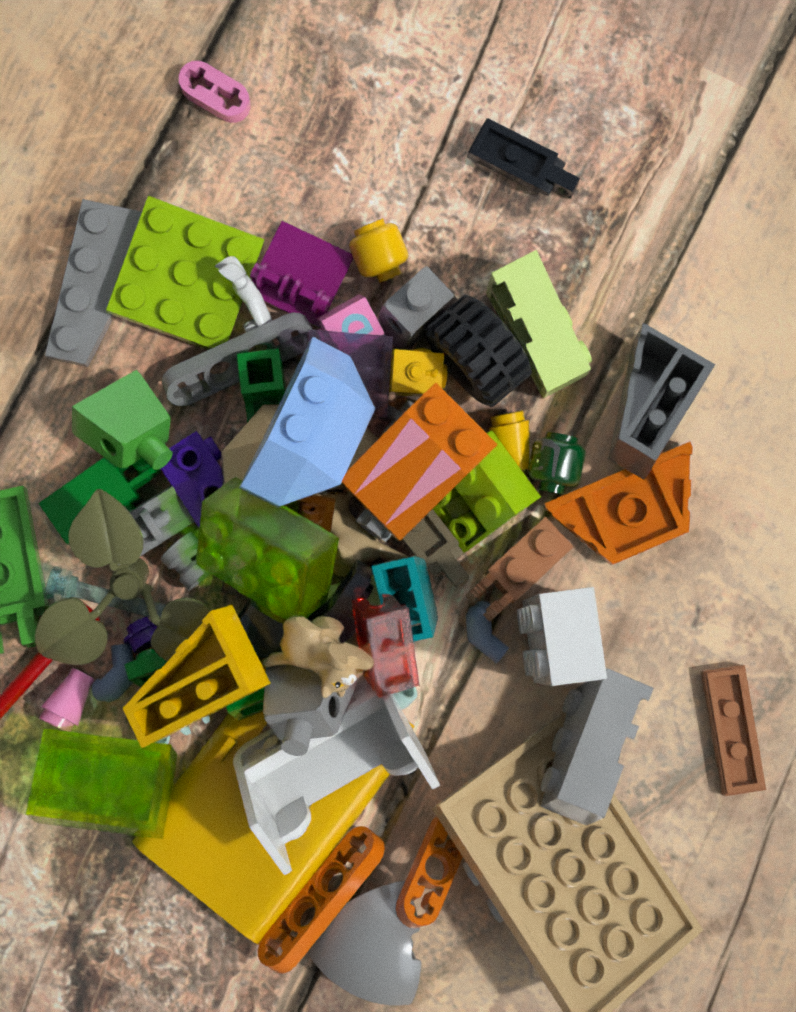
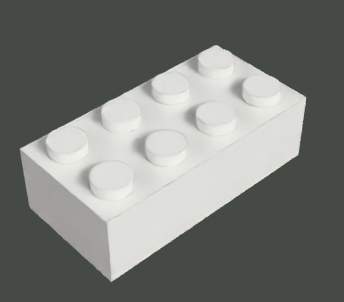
M594 587L543 593L523 600V608L517 609V619L520 634L527 633L529 650L523 651L526 676H533L534 683L549 686L607 679Z

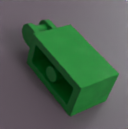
M102 458L38 504L65 543L70 545L69 530L73 520L97 489H101L113 496L130 512L136 508V504L143 500L136 490L156 477L161 472V469L154 470L143 458L127 468H118L106 458ZM133 466L139 476L129 481L124 471Z

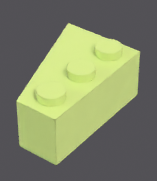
M537 250L492 272L486 294L498 317L524 349L531 366L532 374L530 376L542 398L544 399L586 377L591 370L589 365L592 362L590 352L583 341H578L572 328V320L565 307L561 304Z

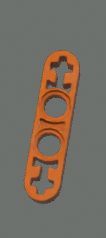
M358 826L345 835L263 936L258 947V958L263 965L279 974L290 972L296 967L380 863L385 850L381 837L365 826ZM363 844H365L367 848L363 853H361L359 849ZM347 862L353 865L351 869L345 865ZM342 873L341 885L335 891L328 892L331 878L335 874ZM310 907H315L312 921L308 925L301 927L300 920L304 911ZM292 930L298 934L296 937L290 934ZM279 947L283 950L280 956L277 952Z

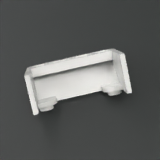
M368 673L358 678L338 732L331 737L310 739L308 751L305 755L294 756L284 752L281 747L282 740H279L274 731L269 729L240 747L233 758V765L249 828L284 875L292 871L285 843L301 837L306 832L311 821L309 805L380 764L383 765L390 775L395 776L407 775L419 768L432 790L440 786L424 748L382 675L378 673Z

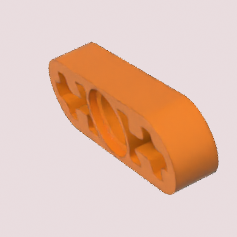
M437 816L434 817L429 825L396 902L397 916L409 928L424 927L437 919L463 858L452 839L446 842L444 848L435 847L444 843L448 835ZM430 856L438 858L443 864L444 873L440 880H434L426 873L425 863ZM425 888L435 890V892L431 891L424 894L421 907L426 912L415 916V907L410 902L420 898Z

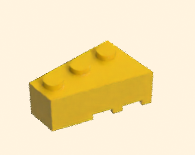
M233 605L210 611L196 631L177 647L176 653L161 669H158L122 708L141 748L162 740L271 684Z

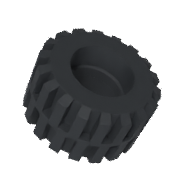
M466 294L463 295L425 327L426 336L432 350L435 353H444L443 364L447 365L448 372L474 399L486 406L493 408L532 374L528 357L512 332L489 307L474 297Z

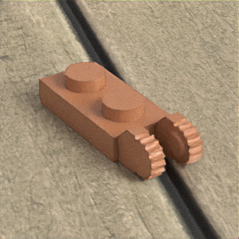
M545 516L484 573L486 576L465 596L471 602L478 600L492 583L503 593V596L488 606L483 614L490 622L510 602L512 604L516 602L574 546Z

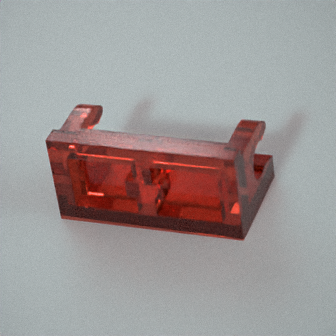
M382 594L383 604L378 606L370 605V602L365 598L352 600L359 648L367 652L374 660L371 669L363 670V676L378 698L420 686L409 608L406 604L401 606L395 597L390 594Z

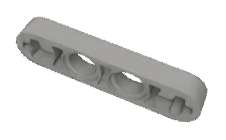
M289 313L168 369L162 377V385L167 399L177 406L193 404L240 382L237 354L247 353L255 345L264 344L267 346L266 350L279 349L282 362L305 352L310 339L315 337V332L306 316L301 313ZM298 330V335L291 338V332ZM277 338L280 343L277 346H275L273 342V339ZM216 363H230L229 368L225 372L220 374L210 373V369ZM202 372L204 379L200 381L197 374ZM185 382L187 386L180 389L178 384Z

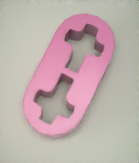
M191 61L181 68L179 84L184 96L191 102L229 123L240 122L248 116L251 109L250 98L246 88L241 83L202 61ZM202 74L204 75L206 85L211 90L201 85H197L195 89H192L189 79L191 77L198 79ZM222 94L232 99L236 94L238 95L240 106L232 105L227 110L223 98L218 95Z

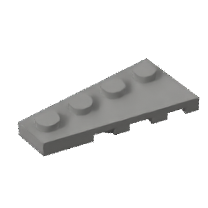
M82 199L45 353L48 359L89 367L112 322L111 318L113 315L106 313V308L142 211Z

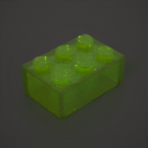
M234 477L202 501L196 565L232 586L241 594L248 596L269 609L276 616L285 620L292 616H300L307 619L328 599L339 538L286 506L276 507L240 489L242 480Z
M43 729L25 815L40 824L163 839L178 755L171 744L153 743L141 748L138 740Z

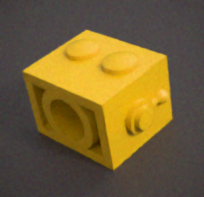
M426 348L413 350L393 349L384 353L381 394L421 397L435 382L444 389L447 382V365L443 364L444 353H435Z

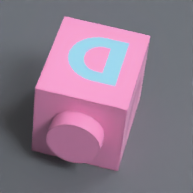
M360 294L316 318L321 326L320 329L316 330L319 340L345 354H349L385 334L366 297Z

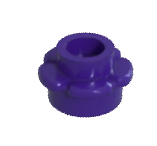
M148 617L140 618L126 628L128 635L124 638L123 642L124 644H129L134 653L142 652L152 647L151 637L158 626L153 624Z

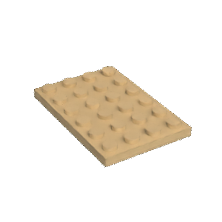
M560 715L435 805L432 810L563 1012H613L703 931V928L615 794H613L605 818L587 826L541 807L545 793L541 791L542 779L547 769L552 767L556 754L552 751L553 740L558 730L563 727L565 721L563 715Z

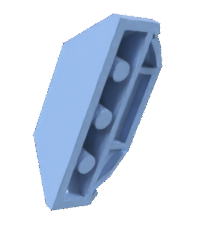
M315 337L310 339L240 484V489L276 507H281L341 484L375 411L369 394L349 355Z

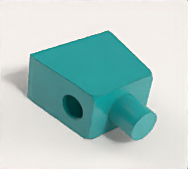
M412 556L372 565L390 645L396 646L433 638L438 621V612L425 559ZM421 623L420 625L409 627L413 624Z

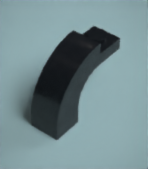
M357 559L332 596L323 604L307 610H291L281 607L254 591L239 612L238 618L256 654L267 658L274 652H282L280 642L284 634L283 624L292 616L305 617L310 622L322 616L334 618L341 622L344 627L343 632L339 636L340 643L348 641L362 625V609L359 607L366 602L374 587L370 583L371 567Z

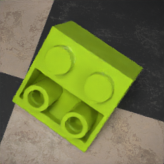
M492 430L487 434L498 445L433 508L434 512L459 542L458 546L463 553L472 549L541 498Z

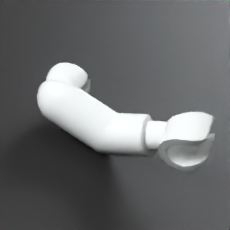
M229 256L215 265L224 277L233 282L232 287L235 293L245 303L254 318L244 324L243 327L246 332L273 321L261 293L246 275L243 266L236 257Z

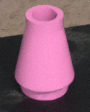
M72 668L68 676L41 706L44 710L39 719L69 734L74 725H79L90 687L95 679Z

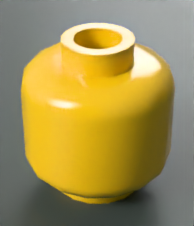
M382 218L353 231L355 237L350 241L349 249L363 277L377 276L380 283L402 273L399 265L406 262L409 253L396 224H385Z

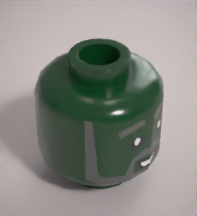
M546 432L545 438H538L534 441L528 466V475L533 480L540 482L538 490L563 495L564 487H576L579 485L586 456L584 448L578 445L579 438L561 433Z

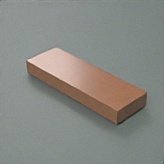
M745 665L701 671L722 795L731 796L766 790Z

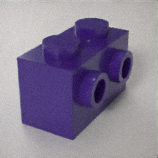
M195 431L169 448L173 453L172 457L161 470L201 530L206 531L244 506L245 503L240 497L241 494H225L222 467L218 463V460L221 459V451L211 436L203 440L201 435Z

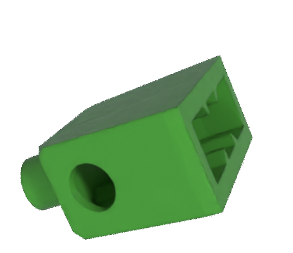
M137 370L72 406V433L118 468H127L143 458L154 470H158L170 461L173 453L165 445L169 439L170 416Z

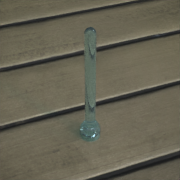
M54 566L47 582L45 598L58 601L63 598L75 597L99 604L109 589L80 582L79 577L72 575L71 570ZM116 596L108 605V607L150 617L145 600L140 597L124 600ZM154 602L157 614L161 618L166 604Z

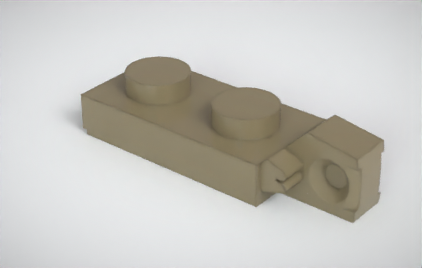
M432 509L403 538V541L415 556L425 559L427 569H429L434 577L443 571L451 583L457 587L469 577L457 561L464 553L458 546L459 542Z

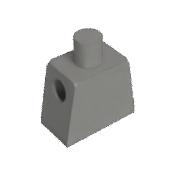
M425 266L383 304L377 320L385 333V337L397 349L409 350L426 335L425 327L458 299L430 268ZM393 320L399 325L401 330L395 326V324L392 322Z
M294 665L266 667V675L271 684L265 686L263 715L278 739L282 740L281 747L284 752L294 756L305 755L308 751L310 739L331 737L338 732L357 680L345 690L343 697L340 698L337 692H333L329 697L323 698L321 694V677L316 672Z

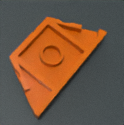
M689 441L661 453L645 480L624 469L544 503L543 507L547 513L608 564L614 565L689 532L690 511L688 510V501L691 496V480L689 476L690 456L693 452V446Z

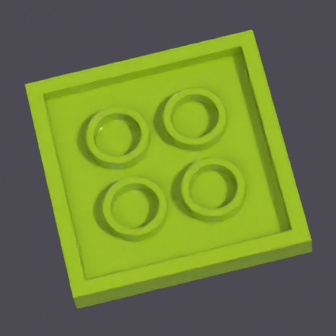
M148 195L106 308V313L207 350L229 341L243 301L235 293L232 287L233 282L224 277L215 265L229 256H234L239 260L246 275L250 278L251 271L257 263L265 239Z

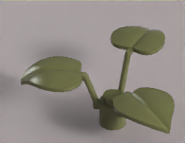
M97 489L73 520L69 530V544L74 555L84 564L95 568L109 564L110 569L114 571L110 579V589L91 613H89L86 605L78 598H63L54 602L45 610L38 622L35 632V643L38 652L45 658L70 665L88 664L101 656L108 641V633L105 626L96 618L102 614L116 596L124 600H132L141 594L144 597L151 622L159 626L151 637L152 648L160 657L168 661L176 653L177 647L196 631L203 623L202 620L212 609L199 600L184 597L169 602L164 607L161 618L158 616L151 595L152 587L146 584L149 577V568L146 562L140 558L144 544L141 529L133 516L118 500L107 492Z

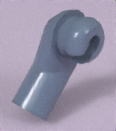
M478 601L468 609L466 614L467 638L472 645L497 664L509 647L492 634V621L489 622L483 615L486 612V608L491 604L487 601Z
M129 644L111 646L113 668L101 680L96 679L92 685V695L96 700L109 703L115 701L133 684L128 679L124 664L133 661V650Z

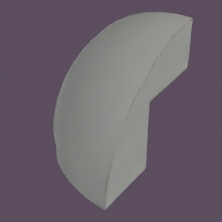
M405 881L381 886L346 903L308 951L315 965L332 982L345 991L370 1002L384 1005H410L418 988L421 960L416 959L412 951L413 940L411 936L419 932L420 928L405 926L399 920L396 913V902ZM411 901L410 904L415 907L414 901Z

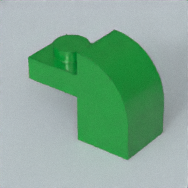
M279 349L237 354L241 394L245 403L247 423L263 405H279L286 391Z

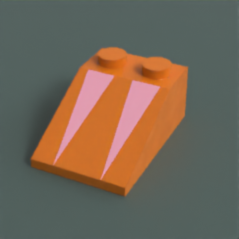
M435 382L345 473L341 483L400 542L498 444Z

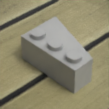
M608 668L606 669L607 679L587 681L568 693L563 705V712L566 713L564 725L556 733L552 744V751L556 753L552 767H549L544 774L541 783V791L545 792L541 807L586 826L605 818L624 765L618 763L622 746L626 737L635 739L639 726L632 724V720L638 704L643 699L649 701L654 689Z

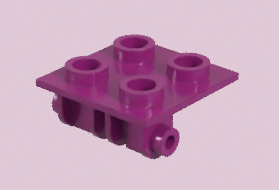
M281 221L261 263L254 265L250 278H252V282L261 293L264 302L287 313H301L306 316L310 324L320 328L316 318L328 312L354 258L352 253Z

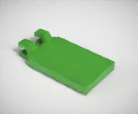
M18 486L0 490V625L17 622L21 644L31 648L36 646L35 632L40 620L39 616L43 615L49 604L28 491L26 487ZM0 631V654H4L2 633Z

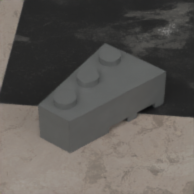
M642 323L632 345L608 459L645 480L716 364L649 325Z

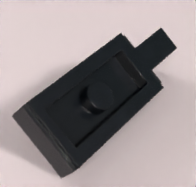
M486 118L467 154V158L538 194L540 192L543 195L549 196L551 191L571 199L579 185V177L563 170L566 163L558 158V153L489 118Z

